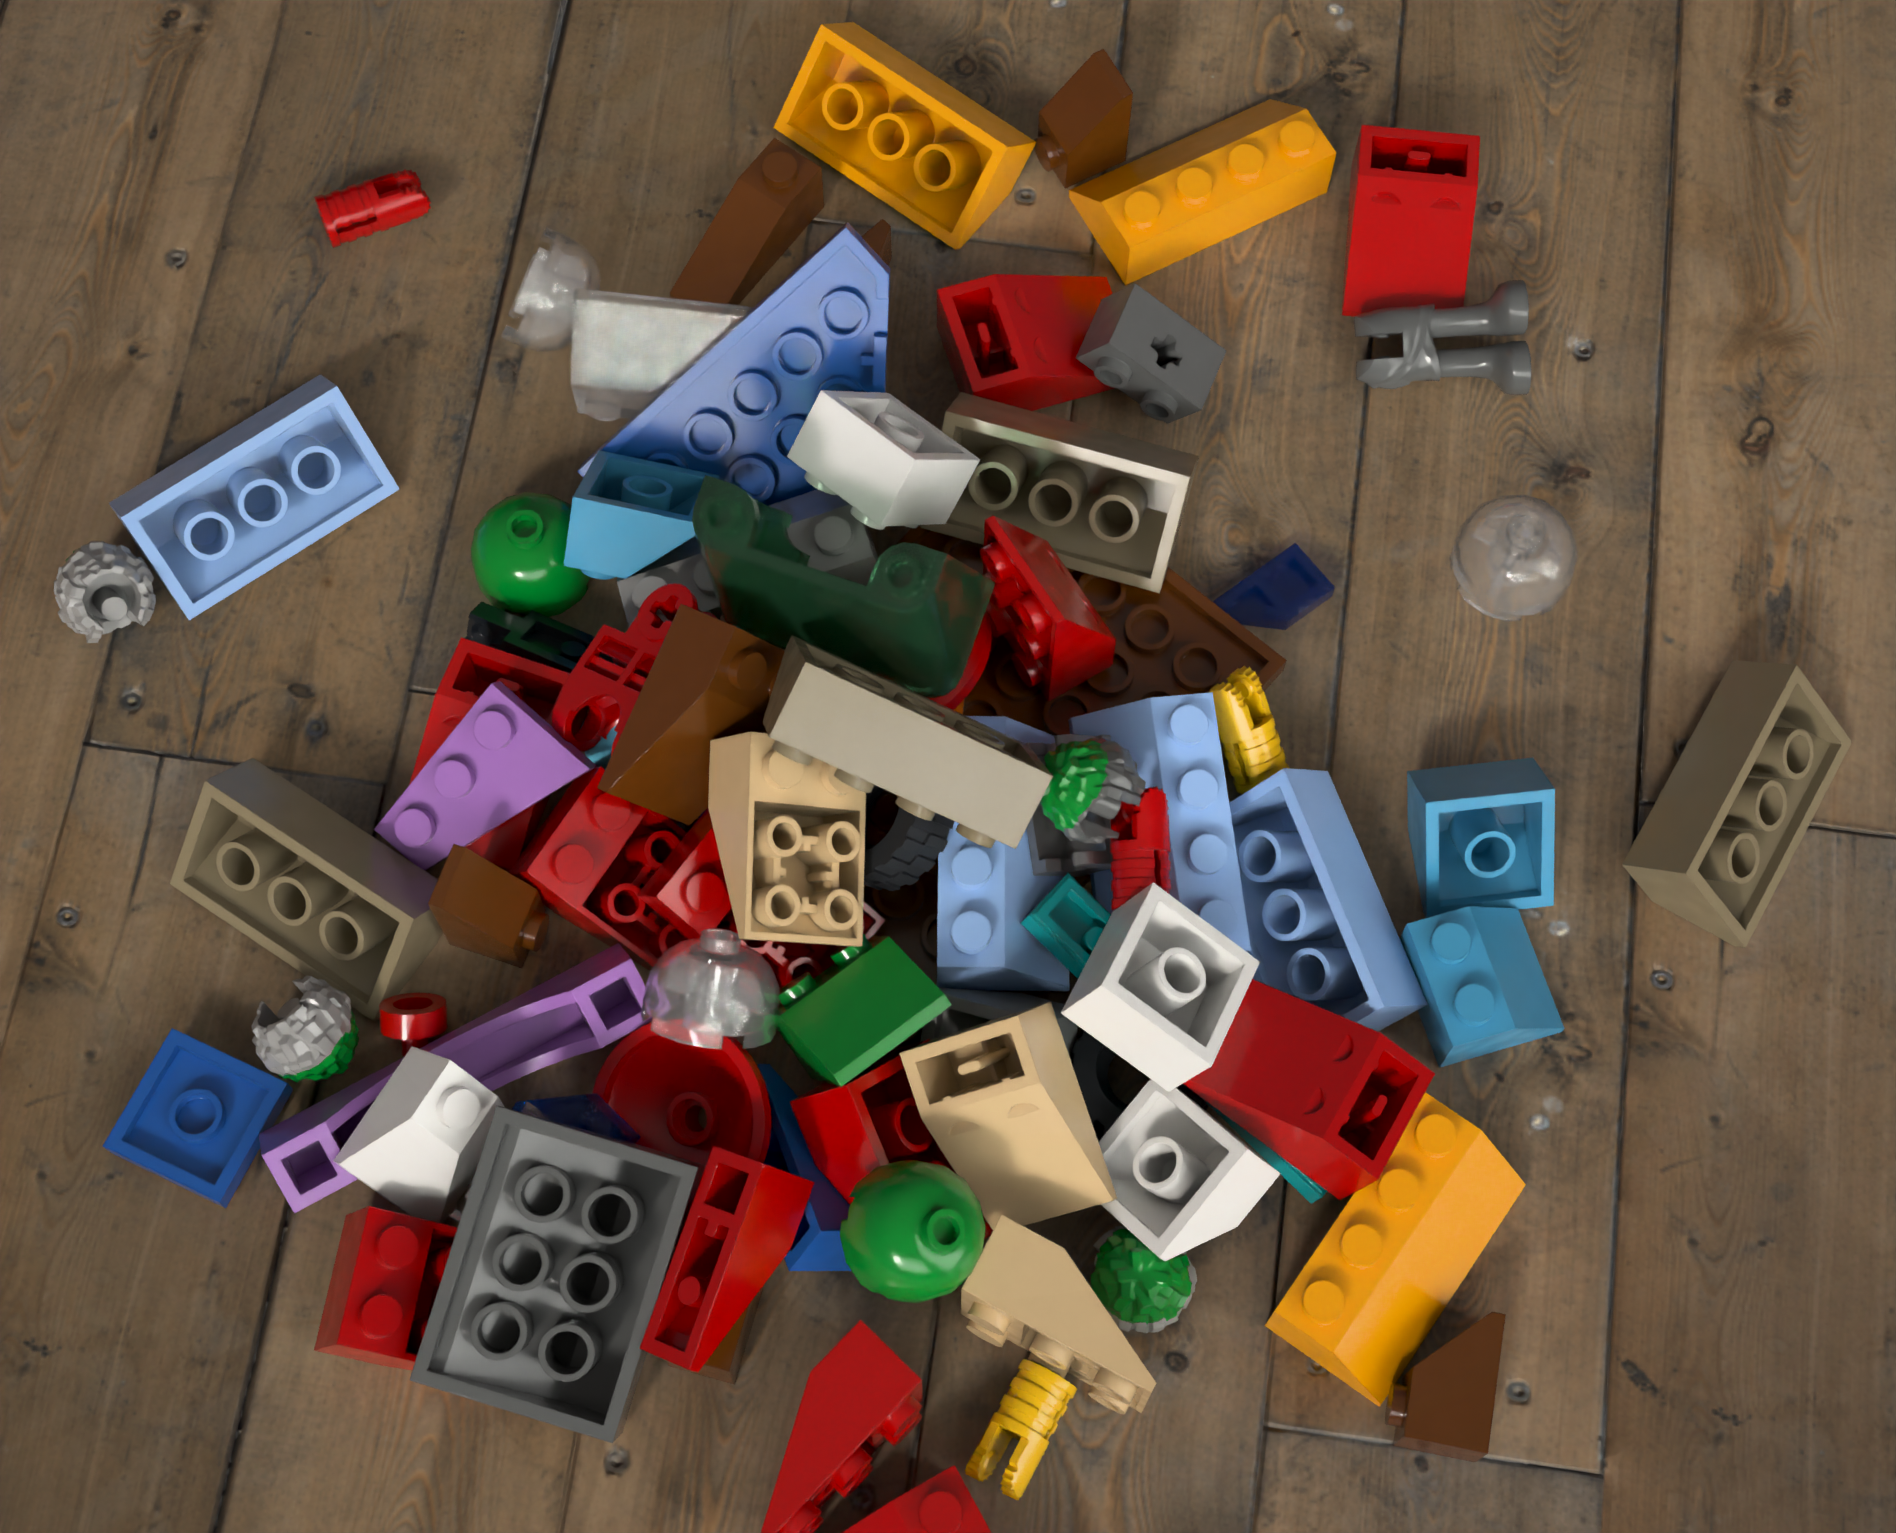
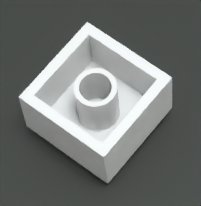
M827 390L820 391L787 455L790 460L806 471L804 478L809 484L825 493L840 496L852 505L850 512L857 520L878 530H883L886 526L917 528L918 525L946 524L980 461L974 454L889 393Z
M1153 882L1112 912L1061 1014L1169 1092L1213 1065L1260 961Z

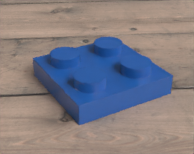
M172 1028L104 1142L103 1147L118 1157L226 1208L260 1149L259 1134L274 1125L293 1088L279 1078Z

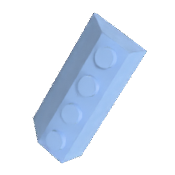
M318 375L109 502V504L188 620H191L399 490V487L337 385L322 375Z
M1213 692L1152 697L1070 718L1068 720L1070 734L1110 735L1112 741L1129 750L1131 758L1137 763V772L1140 778L1146 782L1145 788L1158 786V789H1163V792L1166 793L1167 805L1169 807L1171 848L1169 853V860L1171 861V871L1169 872V879H1171L1170 895L1246 952L1251 951ZM1111 869L1090 874L1093 897L1112 914L1111 900L1113 899V892L1111 891V881L1113 880V873Z
M967 716L1023 743H1055L1053 735L1006 716ZM954 821L953 829L949 830L946 839L948 843L944 851L938 855L937 987L985 991H1069V970L1021 924L1026 916L1064 876H1033L1027 828L1016 849L997 840L992 848H987L960 835L956 831L959 823Z
M1283 768L1231 801L1229 805L1251 951L1248 953L1260 961L1252 979L1375 1031H1380L1428 1005L1329 772Z

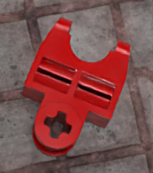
M672 583L654 590L644 600L638 615L625 633L603 624L570 673L554 706L552 727L565 741L573 744L579 751H587L593 748L601 740V737L607 740V734L616 726L614 731L617 732V735L612 745V756L680 604L717 618L715 615L701 611L698 608L695 595L686 586ZM658 610V611H659L661 614H663L669 621L666 620L665 622H663V621L655 614L656 611ZM603 653L612 657L613 663L600 658L599 655ZM589 705L590 711L583 726L577 734L572 735L574 717L579 710Z

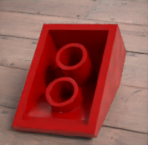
M930 1039L889 1051L842 1087L824 1082L790 1101L816 1167L849 1205H851L854 1197L849 1196L856 1183L873 1169L882 1165L902 1160H917L939 1164L956 1173L920 1117L899 1054L930 1041ZM983 1216L986 1227L985 1240L991 1236L993 1230Z

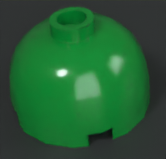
M525 492L506 497L487 510L474 530L471 561L479 588L494 607L503 611L507 609L511 612L523 613L524 617L531 610L551 617L562 614L582 600L588 590L587 583L591 577L582 573L581 569L564 566L571 504L551 494Z
M902 1160L876 1167L856 1183L849 1196L854 1197L849 1206L848 1219H842L840 1239L845 1261L862 1286L873 1293H880L894 1301L920 1303L952 1293L972 1274L983 1252L986 1227L980 1201L965 1179L939 1164L917 1160Z

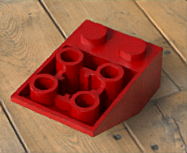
M1361 125L1351 165L1342 316L1354 317L1377 309L1417 307L1418 305L1435 303V309L1464 307L1478 189L1480 136Z
M993 274L937 289V329L959 391L1035 411L1115 389L1100 382L1095 377L1093 370L1076 359L1101 299L1113 294L1107 277Z
M994 515L985 519L984 547L980 549L983 561V576L979 577L982 589V605L989 616L992 635L996 638L1003 635L1015 653L1012 654V660L1025 684L1029 687L1037 684L1049 702L1112 666L1116 645L1115 637L1049 542Z
M461 637L436 691L410 784L491 683L501 681L552 726L554 706L570 673ZM589 705L579 710L574 717L572 735L578 733ZM550 795L497 826L494 830L467 845L466 848L509 872L530 843Z
M601 766L594 768L572 782L508 873L536 888L543 904L557 915L610 947L619 943L633 961L677 988H681L705 951L681 934L641 900L637 894L687 832L665 815L598 789L597 787L605 769Z
M708 808L637 894L641 900L686 938L777 1005L781 1002L777 998L776 993L790 981L806 972H810L812 977L815 978L834 964L830 954L839 947L837 945L739 939ZM863 901V933L869 939L874 936L885 919Z
M1252 979L1213 1065L1183 1084L1337 1199L1342 1200L1379 1179L1435 1073L1382 1033Z
M367 1206L346 1215L314 1351L381 1366L413 1370L458 1228L372 1206Z
M862 1320L810 1371L761 1533H815L824 1521V1518L820 1515L822 1513L820 1508L836 1491L844 1499L853 1493L874 1469L870 1462L872 1461L871 1455L885 1440L893 1447L898 1445L923 1417L919 1413L922 1408L920 1403L923 1401L922 1379Z

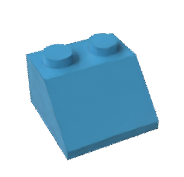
M599 450L573 495L564 566L581 569L582 573L595 579L606 580L615 577L626 579L697 535L718 488L720 476Z
M1534 758L1407 771L1408 833L1423 913L1426 918L1467 906L1513 908L1518 910L1554 906L1555 788Z
M1467 906L1406 924L1400 936V941L1428 1004L1420 1008L1418 1012L1439 1068L1557 1034L1565 1029L1518 909Z

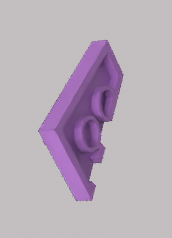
M501 681L491 683L374 830L409 861L425 871L445 860L453 844L466 847L523 810L548 797L551 793L597 767V765L573 744L565 741L549 723Z

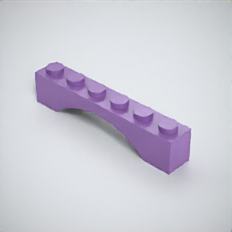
M617 943L420 1049L450 1059L490 1091H493L546 1066L603 1048L661 1015L632 959L621 945ZM403 1058L259 1134L261 1156L294 1213L357 1180L355 1176L333 1160Z

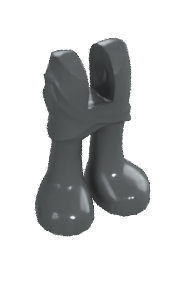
M1512 280L1501 283L1490 299L1471 306L1435 309V303L1418 305L1417 307L1377 309L1354 316L1355 337H1375L1378 339L1389 338L1390 335H1402L1403 357L1390 358V356H1380L1375 359L1356 361V380L1367 383L1373 389H1397L1409 385L1412 381H1440V378L1476 377L1490 379L1504 394L1527 395L1531 386V357L1526 341H1511L1470 348L1436 349L1432 339L1481 335L1502 337L1525 334L1528 327L1529 303L1524 280Z

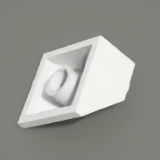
M412 1046L333 1161L409 1216L443 1224L474 1178L496 1106L504 1107L496 1094L450 1059Z
M1152 1079L1146 1083L1099 1141L1117 1199L1101 1205L1163 1261H1167L1238 1227L1280 1175L1275 1168L1177 1087L1168 1092Z

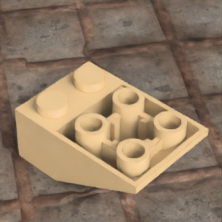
M746 732L710 740L708 809L739 939L853 947L862 946L866 793L837 779L834 776L837 768L813 757L809 765H804L778 753L772 748L775 739L770 738L767 733Z
M1051 1001L932 1039L899 1053L923 1123L956 1174L966 1180L980 1201L982 1214L992 1230H994L1001 1215L1025 1226L1117 1199Z
M1001 1215L983 1248V1252L972 1274L967 1278L961 1290L960 1314L970 1319L966 1328L979 1338L998 1347H1003L1007 1339L1031 1352L1027 1360L1051 1370L1062 1378H1065L1067 1373L1091 1385L1092 1387L1088 1395L1101 1405L1117 1413L1125 1414L1128 1407L1142 1413L1156 1382L1063 1247Z

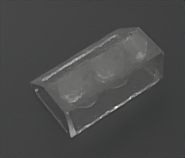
M575 288L573 298L571 387L578 413L587 414L601 421L633 418L754 307Z

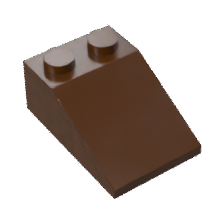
M680 604L597 788L691 825L708 808L710 740L746 732L767 733L763 719L785 651L736 626Z

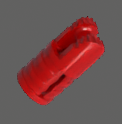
M404 169L397 173H389L374 179L370 178L362 181L360 184L346 186V188L341 190L336 189L326 195L315 196V203L332 248L341 246L345 242L356 241L357 238L363 236H371L378 231L389 230V228L410 222L412 219H418L421 216L423 217L424 214L429 213L431 201L425 190H422L420 186L422 183L416 172H412L411 169Z
M1158 786L1145 788L1144 792L1140 795L1141 801L1139 806L1121 801L1118 813L1111 819V830L1120 833L1118 838H1111L1110 853L1112 854L1111 872L1113 873V880L1111 881L1113 911L1153 882L1170 894L1171 879H1169V872L1171 871V861L1169 860V853L1171 848L1169 807L1167 805L1166 793L1163 792L1162 788L1158 789Z

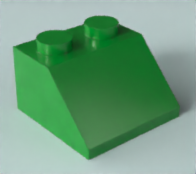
M863 933L862 946L837 947L830 954L834 964L821 974L813 978L810 972H806L782 987L776 993L781 1003L766 1014L811 1079L842 1087L952 1004L934 982L889 936H872L867 939Z

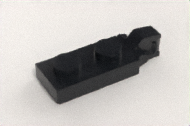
M482 601L469 614L467 636L465 637V639L567 673L572 672L595 638V636L533 610L525 617H519ZM603 653L599 655L600 658L613 663L612 657Z

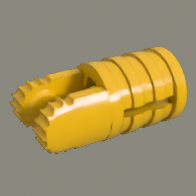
M1245 666L1232 672L1227 678L1228 682L1226 684L1224 682L1220 685L1217 684L1209 691L1213 692L1220 742L1223 743V752L1225 758L1228 759L1230 773L1234 777L1235 789L1240 794H1244L1281 769L1289 768L1285 761L1284 749L1280 745L1281 740L1278 731L1275 730V721L1265 692L1261 687L1262 684L1259 681V677L1255 671L1251 670V667L1246 668Z
M1022 1359L1016 1377H1013L1007 1394H1004L999 1403L998 1411L994 1412L964 1470L966 1475L983 1482L984 1479L987 1480L989 1475H992L993 1470L996 1469V1464L1001 1460L1011 1439L1018 1440L1019 1443L1009 1460V1465L1005 1468L1002 1481L1000 1482L1002 1493L1015 1500H1019L1022 1497L1049 1445L1048 1440L1051 1434H1054L1060 1417H1063L1067 1409L1068 1401L1073 1399L1077 1388L1066 1379L1027 1359Z

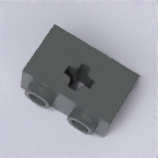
M1134 283L1101 299L1076 359L1093 370L1095 377L1107 386L1118 388L1139 403L1145 414L1168 424L1202 410L1227 350Z

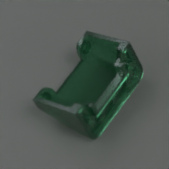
M705 475L694 505L692 522L723 618L728 624L736 626L784 650L793 635L926 698L935 699L942 697L956 688L963 676L995 585L994 581L946 553L919 544L905 542L889 547L879 556L867 586L808 567L810 555L797 549L788 536L787 528L790 526L792 515L757 501L749 492L735 484Z

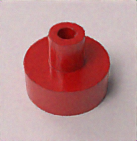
M420 992L405 993L386 998L379 1004L381 1033L386 1037L401 1040L402 1055L404 1057L412 1046L419 1049L428 1044V1038L443 1033L448 1027L446 999L440 995Z

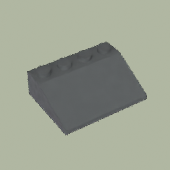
M496 1106L409 1380L613 1443L623 1433L647 1355L646 1351L639 1348L700 1184L705 1165L624 1140Z

